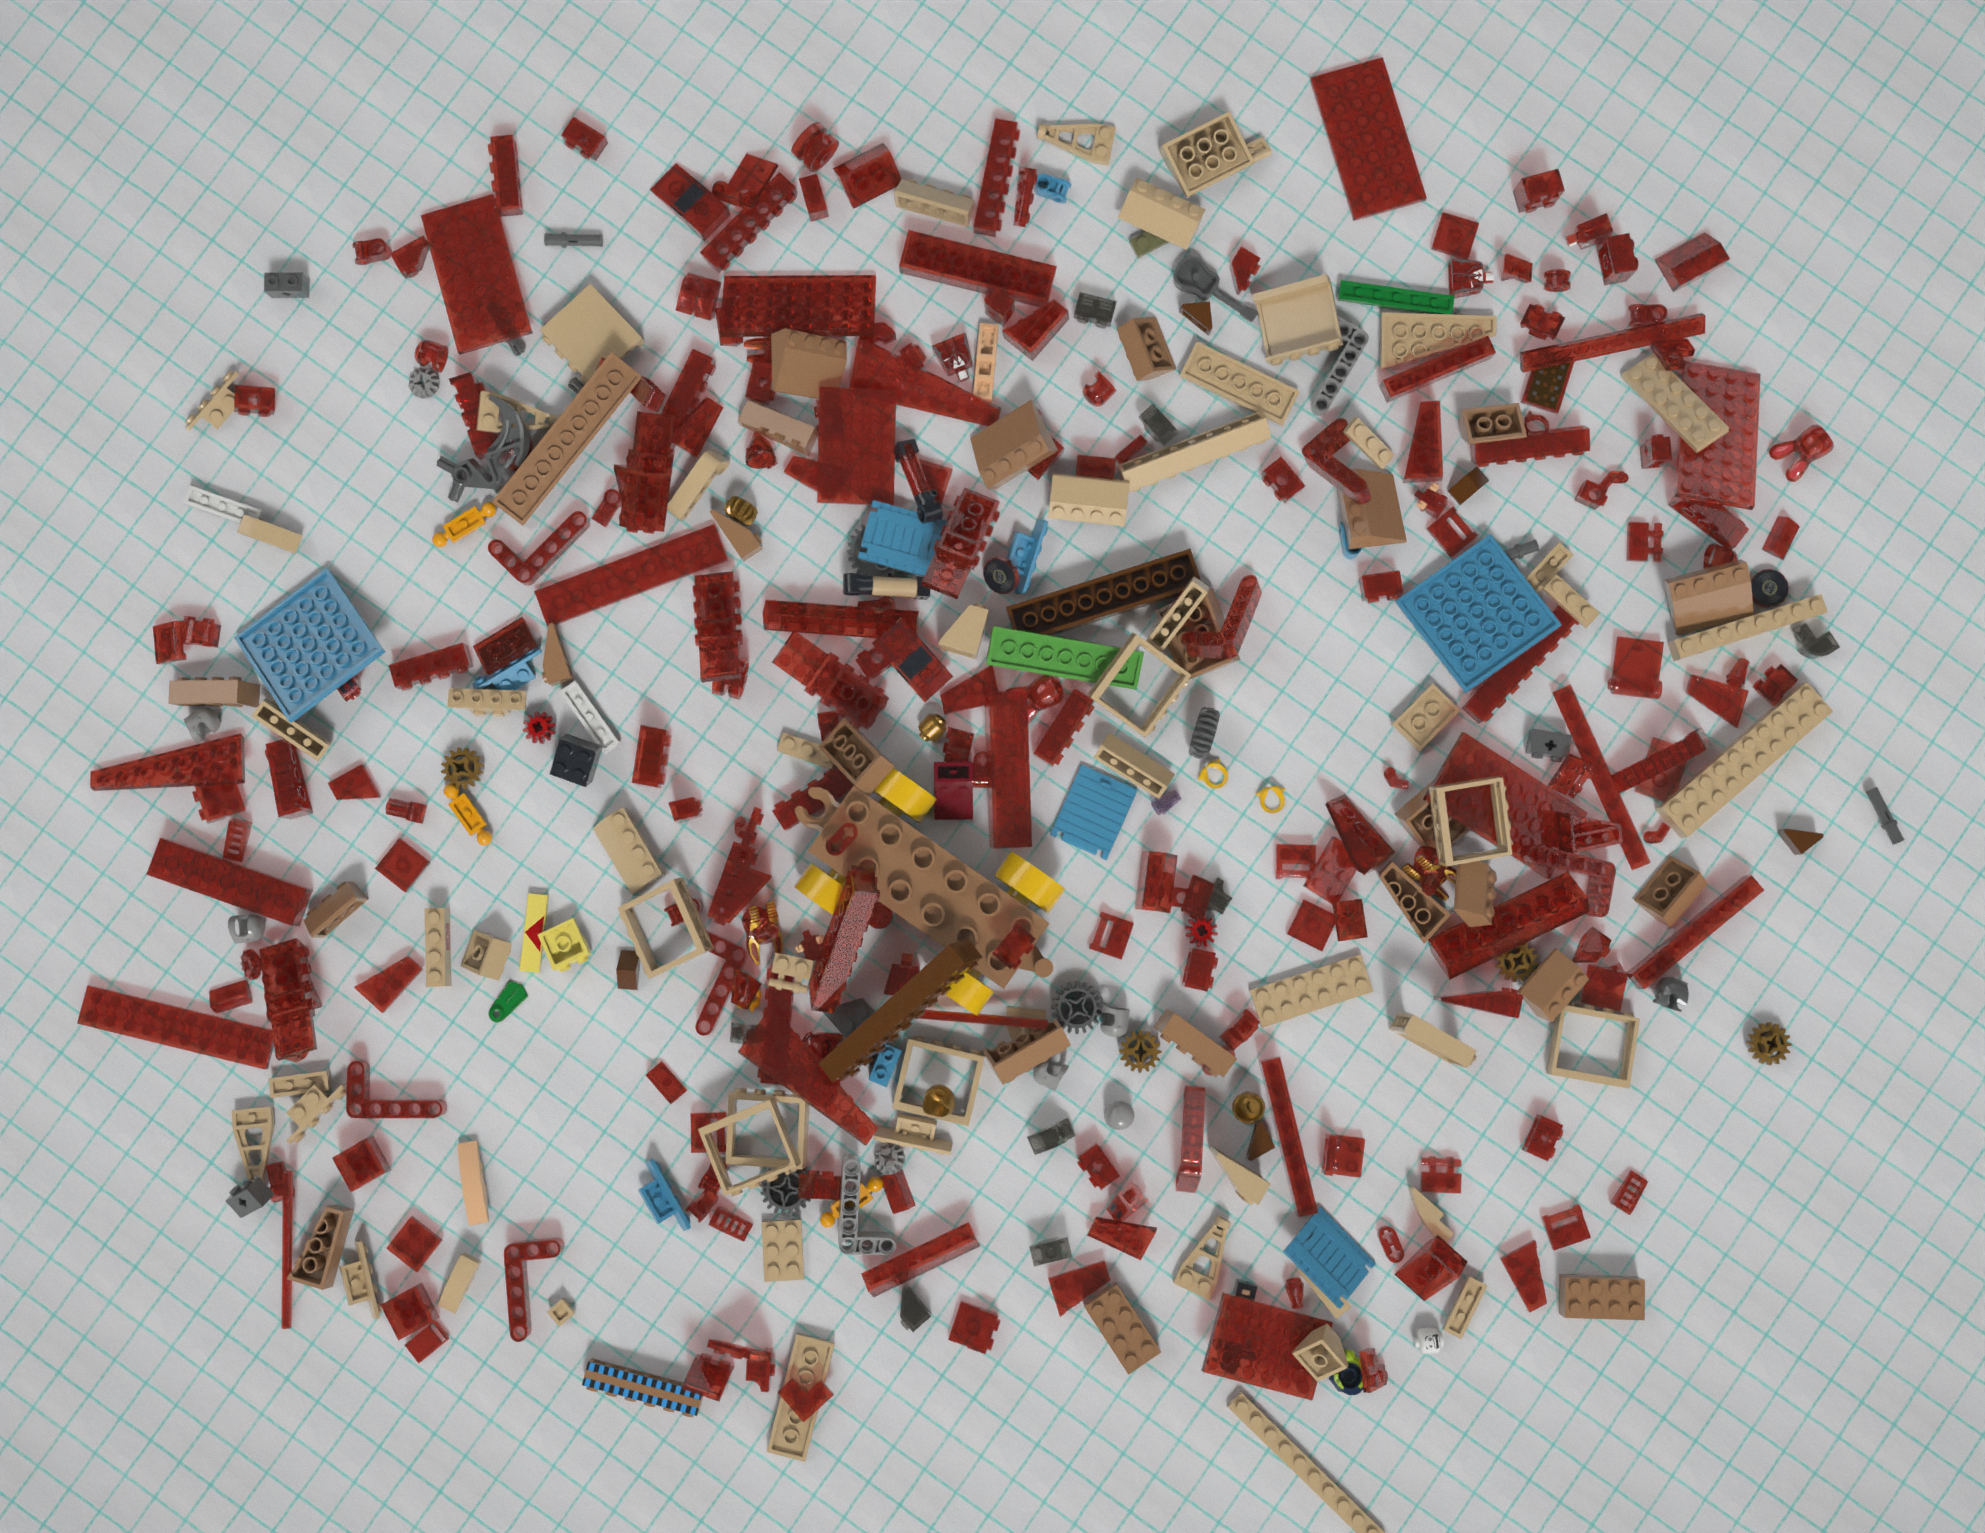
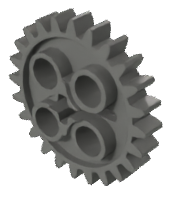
M861 524V531L855 529L857 536H850L854 542L848 543V546L852 548L847 550V554L853 555L848 558L849 562H854L851 566L852 569L858 567L856 573L861 574L863 572V576L888 577V575L896 577L894 572L901 573V570L887 566L879 568L877 563L858 558L859 552L867 551L866 548L861 547L866 528Z

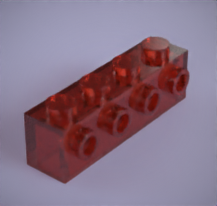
M513 135L491 136L488 152L489 155H492V162L489 163L490 172L494 174V180H491L492 191L496 195V199H493L494 210L498 211L500 217L523 215L517 142Z
M459 643L389 665L394 686L402 689V691L410 690L413 688V685L419 683L420 685L430 684L432 679L439 678V680L449 678L450 674L455 672L457 674L466 673L469 671V668L474 667L468 645L465 643Z
M1074 688L1034 751L1033 756L1052 768L1054 764L1059 765L1064 757L1061 753L1065 747L1069 749L1075 740L1071 737L1075 731L1079 733L1085 724L1082 722L1085 715L1090 716L1095 706L1092 705L1094 700Z

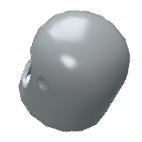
M201 708L184 719L195 743L201 742L210 732L215 733L220 728L218 716L209 708Z
M259 915L231 916L228 920L229 933L234 943L255 942L263 937L264 922ZM236 919L239 924V935L235 932Z
M1101 1005V1012L1106 1013L1105 1022L1100 1024L1101 1031L1111 1037L1125 1035L1129 1027L1130 1009Z
M1049 1058L1046 1062L1035 1066L1033 1078L1038 1084L1055 1091L1069 1066L1064 1063L1061 1066L1055 1065L1050 1061L1051 1058Z
M1123 1101L1109 1104L1104 1113L1106 1124L1115 1130L1128 1128L1135 1118L1133 1108Z

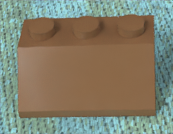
M1156 317L1133 318L1117 328L1119 339L1123 344L1126 357L1130 362L1137 381L1150 380L1176 370Z
M1519 403L1461 410L1458 421L1462 439L1468 444L1525 438L1527 436Z
M1669 856L1634 898V901L1656 920L1672 928L1708 883L1699 871Z
M1480 861L1457 865L1454 910L1469 927L1492 925V917L1495 914L1493 899L1496 898L1494 884L1497 881V875L1488 863Z
M345 881L341 883L333 895L329 894L326 896L318 908L314 907L306 914L307 917L303 921L312 938H325L369 900L354 882Z
M1554 948L1517 992L1536 1016L1553 1022L1589 978L1577 964Z

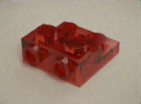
M234 774L194 785L196 791H192L195 803L200 802L202 809H199L198 812L201 820H206L207 824L246 811Z
M961 1301L948 1340L986 1354L987 1350L991 1351L994 1339L991 1338L993 1330H998L1001 1321L997 1319L998 1313Z

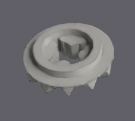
M420 368L417 371H413V374L409 377L408 386L416 397L429 398L438 391L439 378L429 368ZM422 376L426 381H429L425 384L424 388L421 385H418L420 382H422Z
M887 1143V1145L880 1146V1149L875 1152L874 1160L878 1171L886 1175H892L900 1171L905 1163L904 1151L896 1144ZM892 1154L895 1161L886 1163L887 1161L883 1156H890Z

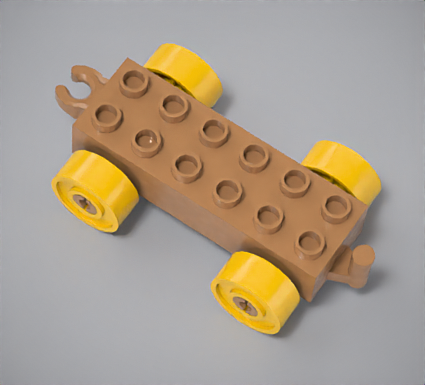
M893 768L874 789L873 792L881 797L879 802H876L855 786L852 787L841 804L827 790L820 787H811L808 790V794L812 798L819 799L824 803V813L819 817H812L802 806L795 808L796 816L804 826L820 832L808 852L832 869L829 873H826L813 863H810L794 887L847 925L850 924L865 902L863 898L849 889L854 883L945 948L951 943L969 938L982 958L977 962L979 965L972 971H967L964 974L965 978L959 983H953L950 986L952 989L945 995L971 1013L978 1016L994 993L991 988L978 980L981 974L1004 989L1018 968L1035 972L1037 976L1042 978L1048 977L1052 973V962L1044 958L1035 945L1050 923L1028 907L1033 903L1049 914L1065 891V888L1031 863L1010 851L994 874L996 878L1010 887L1006 893L899 817L904 813L920 824L937 799Z

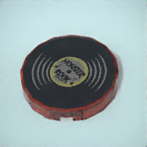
M996 556L989 560L983 570L986 584L992 591L998 594H1008L1019 584L1018 569L1011 564V560L1003 556Z
M1761 570L1751 578L1753 602L1761 607L1770 608L1777 606L1788 595V581L1777 570Z

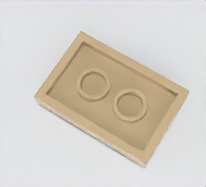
M1432 683L1391 725L1420 752L1461 710Z
M802 1219L762 1221L764 1282L804 1280Z

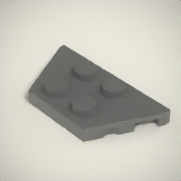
M864 998L825 1008L822 1012L847 1038L875 1010ZM878 1054L872 1056L873 1060L869 1063L871 1067L875 1064Z

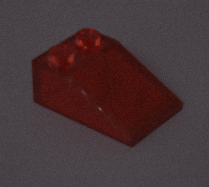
M1436 1235L1426 1242L1394 1275L1423 1301H1426L1458 1279L1468 1261L1439 1235Z
M706 1353L697 1354L681 1389L720 1401L728 1388L734 1366H731V1362L727 1360H714L711 1355Z

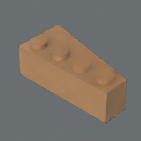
M747 400L738 418L740 426L804 455H810L818 438L814 426L801 422L791 416L781 414L776 409L763 407L764 405L758 401L753 400L751 402Z

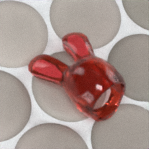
M1816 424L1803 431L1795 440L1772 446L1769 450V455L1774 460H1780L1797 452L1800 458L1785 473L1788 481L1796 482L1802 477L1811 462L1822 458L1833 450L1834 443L1828 433L1820 425Z
M1044 674L1036 678L1028 686L1008 688L1004 692V700L1007 703H1016L1028 698L1030 704L1020 711L1015 718L1016 724L1024 728L1033 721L1039 711L1061 703L1064 699V690L1057 679L1051 675Z

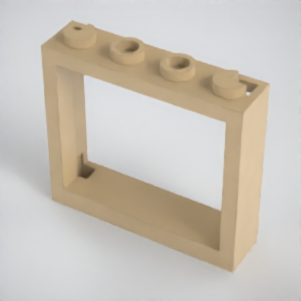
M1132 633L1087 696L1146 738L1147 735L1149 736L1155 730L1156 726L1154 725L1157 721L1164 718L1168 706L1177 700L1181 688L1184 689L1188 685L1187 682L1190 680L1191 674L1139 635ZM1138 645L1145 648L1179 674L1141 727L1100 698Z
M1492 776L1429 787L1438 865L1447 867L1512 855L1511 845H1513L1509 831L1511 823L1507 815L1509 806L1505 798L1506 786H1504L1503 777ZM1490 784L1498 849L1453 856L1445 791Z
M683 877L674 879L618 907L620 918L627 928V934L635 946V952L640 958L643 970L649 979L714 949ZM670 889L696 946V950L658 968L632 908Z
M1569 1002L1555 1018L1547 1074L1629 1089L1640 1018H1635L1634 1013L1622 1012V1015L1614 1014L1615 1010L1603 1008L1602 1012L1595 1011V1006L1583 1005V1008L1576 1007V1003ZM1565 1012L1628 1023L1619 1079L1557 1068Z
M1398 1012L1389 1028L1391 1031L1450 1064L1468 1068L1476 1060L1477 1056L1475 1053L1477 1050L1413 1014Z
M913 1036V1039L909 1038L892 1109L969 1126L985 1058L984 1055H981L982 1051L970 1049V1052L962 1051L963 1047L953 1044L949 1048L943 1046L944 1042L932 1040V1043L924 1042L925 1038ZM913 1046L978 1061L965 1116L951 1113L945 1117H936L924 1113L921 1105L900 1101Z
M735 1088V1091L730 1092L728 1095V1116L737 1113V1099L766 1101L775 1098L776 1102L799 1103L797 1155L801 1164L796 1169L807 1167L810 1095H804V1092L800 1091L785 1094L783 1090H774L773 1093H766L765 1089H754V1092H747V1088ZM736 1122L727 1126L725 1164L776 1168L790 1162L789 1157L735 1154Z
M775 1098L761 1102L698 1129L724 1196L731 1194L733 1197L743 1193L742 1189L749 1187L750 1190L761 1185L760 1181L767 1179V1182L779 1178L778 1174L785 1172L786 1175L797 1171L796 1167L801 1164ZM770 1109L790 1162L732 1185L712 1132Z

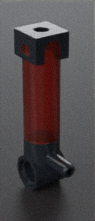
M915 439L897 442L892 453L896 463L900 462L917 505L919 521L925 524L941 520L943 510L940 503L935 500L938 493L930 488L917 455L919 449Z

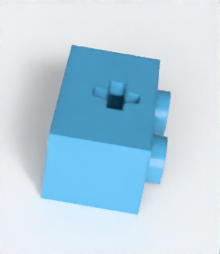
M888 1043L885 1045L886 1049L879 1053L868 1079L884 1087L888 1086L902 1053V1049Z

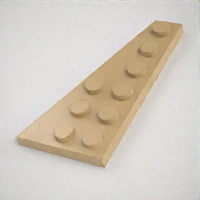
M1382 312L1380 370L1495 337L1497 316Z

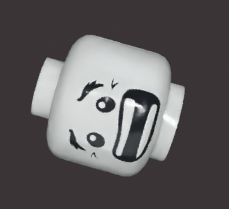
M1436 1327L1420 1328L1417 1330V1336H1413L1414 1347L1419 1348L1421 1354L1439 1353L1441 1347H1444L1442 1332L1438 1331Z

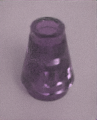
M1174 790L1162 795L1160 799L1154 798L1151 805L1158 815H1165L1181 800V797Z

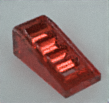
M236 818L228 822L222 858L243 862L252 822ZM234 834L241 835L242 837L238 838L233 836ZM232 842L240 843V846L232 845ZM230 849L239 851V854L231 853L229 851Z
M1630 1170L1610 1204L1625 1214L1631 1215L1648 1181ZM1632 1178H1634L1641 1184L1637 1186L1636 1184L1631 1182ZM1629 1185L1636 1189L1635 1193L1628 1189ZM1627 1192L1632 1196V1198H1627L1626 1196H1624V1193ZM1621 1199L1628 1202L1627 1206L1620 1202Z
M718 1206L708 1225L744 1242L753 1223ZM723 1214L724 1217L721 1223H717L719 1216ZM727 1218H731L729 1225L725 1227L724 1224ZM734 1222H739L735 1230L732 1231L731 1228ZM742 1224H744V1225H746V1226H745V1228H744L742 1234L740 1235V1234H738V1232H739V1230H740Z

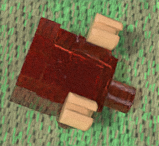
M1433 482L1430 489H1426L1424 493L1417 490L1414 496L1419 499L1417 507L1420 511H1425L1437 519L1447 506L1448 497L1439 494L1438 489L1440 486Z
M809 929L802 932L805 940H802L798 946H795L797 954L803 952L806 959L813 961L826 957L827 953L822 944L825 942L823 935L812 936Z

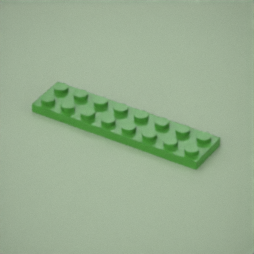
M993 625L986 665L1096 683L1122 647ZM1134 650L1109 685L1137 690L1144 652Z

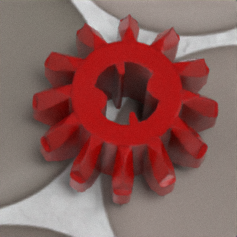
M535 711L534 717L530 714L528 715L529 722H523V724L528 726L523 729V732L528 733L526 738H532V743L536 744L539 740L540 744H544V738L550 741L551 737L549 734H556L555 731L551 730V728L556 727L555 723H551L553 717H547L546 712L540 715L538 711ZM540 723H541V726L543 727V729H542V731L539 730V732H538V729H536V726H537V725L540 726Z
M1205 914L1202 915L1201 921L1199 916L1195 915L1196 922L1192 919L1188 920L1192 927L1185 926L1186 930H1191V933L1185 934V937L1193 936L1189 943L1192 944L1197 940L1196 947H1200L1201 941L1204 947H1207V939L1213 943L1215 940L1210 936L1218 935L1217 932H1212V929L1217 928V924L1210 926L1213 918H1209L1205 922ZM1200 925L1206 930V933L1202 934L1203 936H1199V932H1196Z

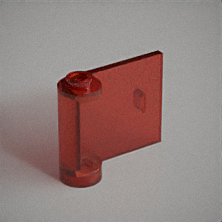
M746 153L728 184L721 180L714 183L712 195L717 200L750 210L755 206L779 165Z
M1617 636L1612 677L1609 678L1607 685L1611 694L1658 700L1662 693V681L1659 680L1664 642Z

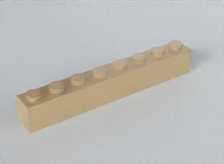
M1259 411L1117 465L1122 481H1130L1129 492H1135L1140 490L1141 487L1157 484L1162 479L1173 478L1183 471H1191L1196 466L1209 464L1217 458H1225L1233 452L1246 450L1254 444H1262L1271 438L1267 419Z
M1822 594L1689 635L1667 644L1673 661H1677L1814 618L1828 611Z

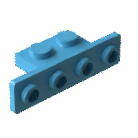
M1046 520L1036 521L1032 537L1020 532L1014 533L1005 563L1011 567L1014 573L1020 575L1014 592L1016 594H1026L1030 588V579L1036 569L1037 556L1042 550V540L1048 530V521Z
M539 644L532 646L487 675H480L474 680L473 689H482L493 683L497 690H517L535 679L536 675L527 664V661L542 653L541 646Z
M653 1159L647 1161L645 1164L654 1181L638 1191L655 1222L659 1224L674 1215L683 1231L690 1229L691 1220L681 1210L679 1198L671 1192L670 1182L662 1176L661 1166Z

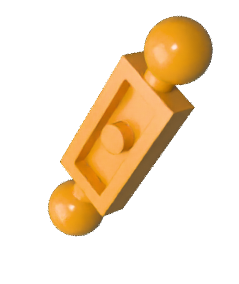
M486 502L482 505L480 511L474 506L443 525L446 532H437L433 535V544L436 547H444L448 539L456 543L486 524L485 516L493 517L496 514V505L492 502Z
M447 784L444 787L443 793L447 798L453 800L448 804L470 836L476 833L477 842L480 845H489L492 841V834L487 830H483L488 825L466 793L459 796V789H456V784L451 786Z
M871 1177L868 1180L867 1186L860 1182L859 1209L873 1199L870 1192H878L882 1189L883 1181L880 1177ZM840 1198L830 1204L832 1212H824L820 1216V1223L823 1227H832L835 1224L836 1218H839ZM849 1200L845 1202L844 1206L852 1207L854 1202Z

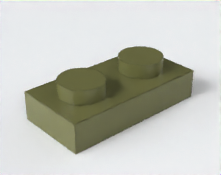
M1147 231L1129 240L1137 258L1170 243Z

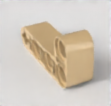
M715 449L705 451L666 506V510L680 521H683L692 511L715 476L722 474L727 469L730 461Z

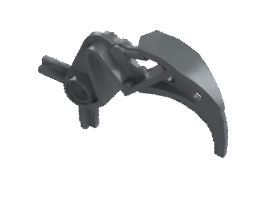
M492 394L489 400L500 408L503 417V426L499 437L487 449L488 453L484 454L492 478L474 458L456 464L440 456L436 466L451 473L452 480L454 481L448 495L451 501L458 503L465 487L485 489L500 487L503 483V475L507 474L508 468L514 462L515 457L517 456L515 465L519 467L525 461L529 452L530 437L523 418L508 403ZM513 448L514 454L504 464L499 463L498 460L501 452ZM463 470L467 473L466 479H464L462 476Z

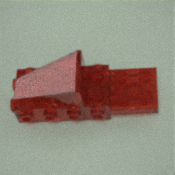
M637 411L633 449H628L627 465L614 464V472L622 501L619 526L626 528L627 532L638 533V530H642L644 533L654 534V531L664 532L674 459V455L670 454L675 415Z
M964 487L961 496L957 495L955 499L954 511L950 510L947 526L943 525L941 539L936 540L933 551L936 552L922 580V586L958 599L969 573L979 563V552H984L987 545L985 539L986 537L990 538L994 529L992 523H997L1001 513L998 511L1000 501Z
M733 571L695 575V585H693V595L696 597L693 607L694 613L697 618H694L695 630H697L695 644L699 646L700 679L702 683L741 678L739 649L740 645L743 644L742 629H739V625L742 624L741 613H738V608H741V599L737 597V592H740L739 580H735Z
M793 631L771 663L805 687L804 691L812 697L814 695L820 697L819 702L828 708L830 705L834 707L837 715L842 718L848 717L851 719L850 723L858 729L862 727L868 730L876 721L880 711L887 705L889 697L884 694L885 690L877 685L873 687L869 684L870 680L862 674L858 676L854 673L855 669L849 664L845 663L843 665L840 663L838 656L832 652L829 654L825 653L798 632Z
M754 807L742 843L733 841L707 916L714 918L713 922L725 926V923H730L771 879L772 875L750 868L751 864L755 865L758 854L755 853L756 849L749 847L750 843L754 844L758 834L754 832L756 825L760 826L764 814H761L762 809ZM735 870H738L737 875L733 874ZM721 908H724L723 914L720 912Z
M294 938L259 949L262 982L265 992L264 999L267 1008L266 1016L272 1025L276 1059L280 1061L316 1050L317 1042L313 1017L316 1016L315 1009L322 1007V1002L310 978L312 968L308 962L310 952L307 945H304L298 938Z

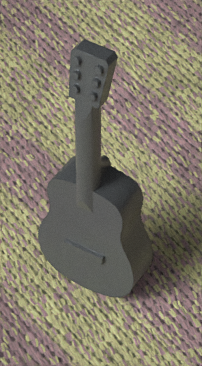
M1190 255L1180 261L1173 276V283L1177 289L1182 292L1195 294L1201 300H1208L1213 295L1239 312L1240 316L1249 322H1253L1258 315V311L1248 306H1242L1218 290L1219 276L1210 271L1202 259Z

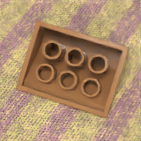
M782 329L772 333V391L836 402L847 362V342L790 329Z
M1029 400L970 438L978 471L987 489L1001 487L1058 451L1033 400Z
M1362 469L1338 471L1336 487L1348 548L1355 549L1406 543L1407 539L1393 474Z
M1741 559L1664 579L1676 635L1754 615L1749 569L1747 562Z
M1209 588L1206 596L1168 644L1174 662L1191 674L1189 679L1241 660L1213 588ZM1173 603L1155 610L1158 621H1160Z
M1454 764L1450 765L1394 813L1404 829L1433 862L1438 858L1429 787L1470 780L1465 771ZM1476 787L1445 791L1451 847L1492 812Z

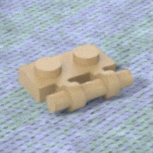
M775 953L771 972L778 973L779 975L778 979L770 978L768 986L776 987L778 990H792L793 993L797 994L799 992L807 994L809 986L802 985V979H811L814 961ZM785 975L796 977L795 983L784 981Z

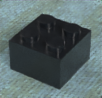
M565 734L559 739L550 775L587 787L593 782L603 746L570 734Z

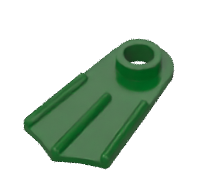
M513 981L508 982L489 1010L488 1015L493 1022H502L528 997L523 985ZM495 1010L500 1011L499 1017L494 1016Z

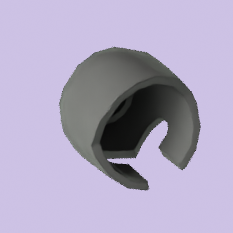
M1675 977L1662 978L1655 987L1653 1003L1682 1012L1678 1008L1677 1003L1687 1006L1689 997L1688 983Z

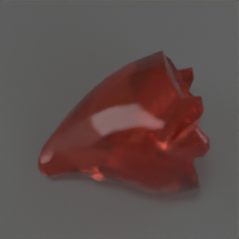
M754 432L746 448V465L755 469L766 467L770 469L778 464L774 448L760 433Z
M830 1032L806 1033L802 1041L809 1055L807 1061L814 1066L819 1065V1062L843 1040V1035Z

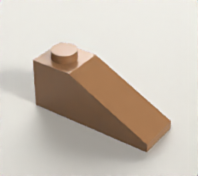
M713 509L709 511L743 562L762 550L760 546L762 540L757 533L752 534L749 529Z
M549 623L542 677L544 682L552 687L573 680L574 676L557 626L554 623Z

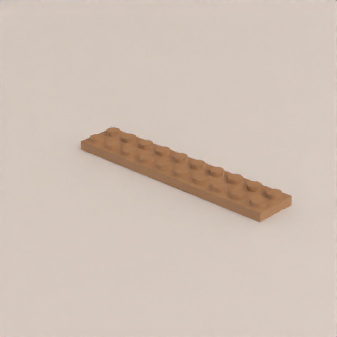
M611 351L492 502L523 526L639 382L642 375Z

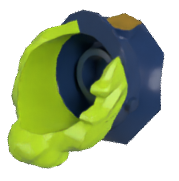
M1344 1349L1348 1368L1329 1376V1380L1338 1392H1343L1347 1395H1357L1364 1389L1368 1379V1370L1362 1358L1355 1356L1354 1351Z

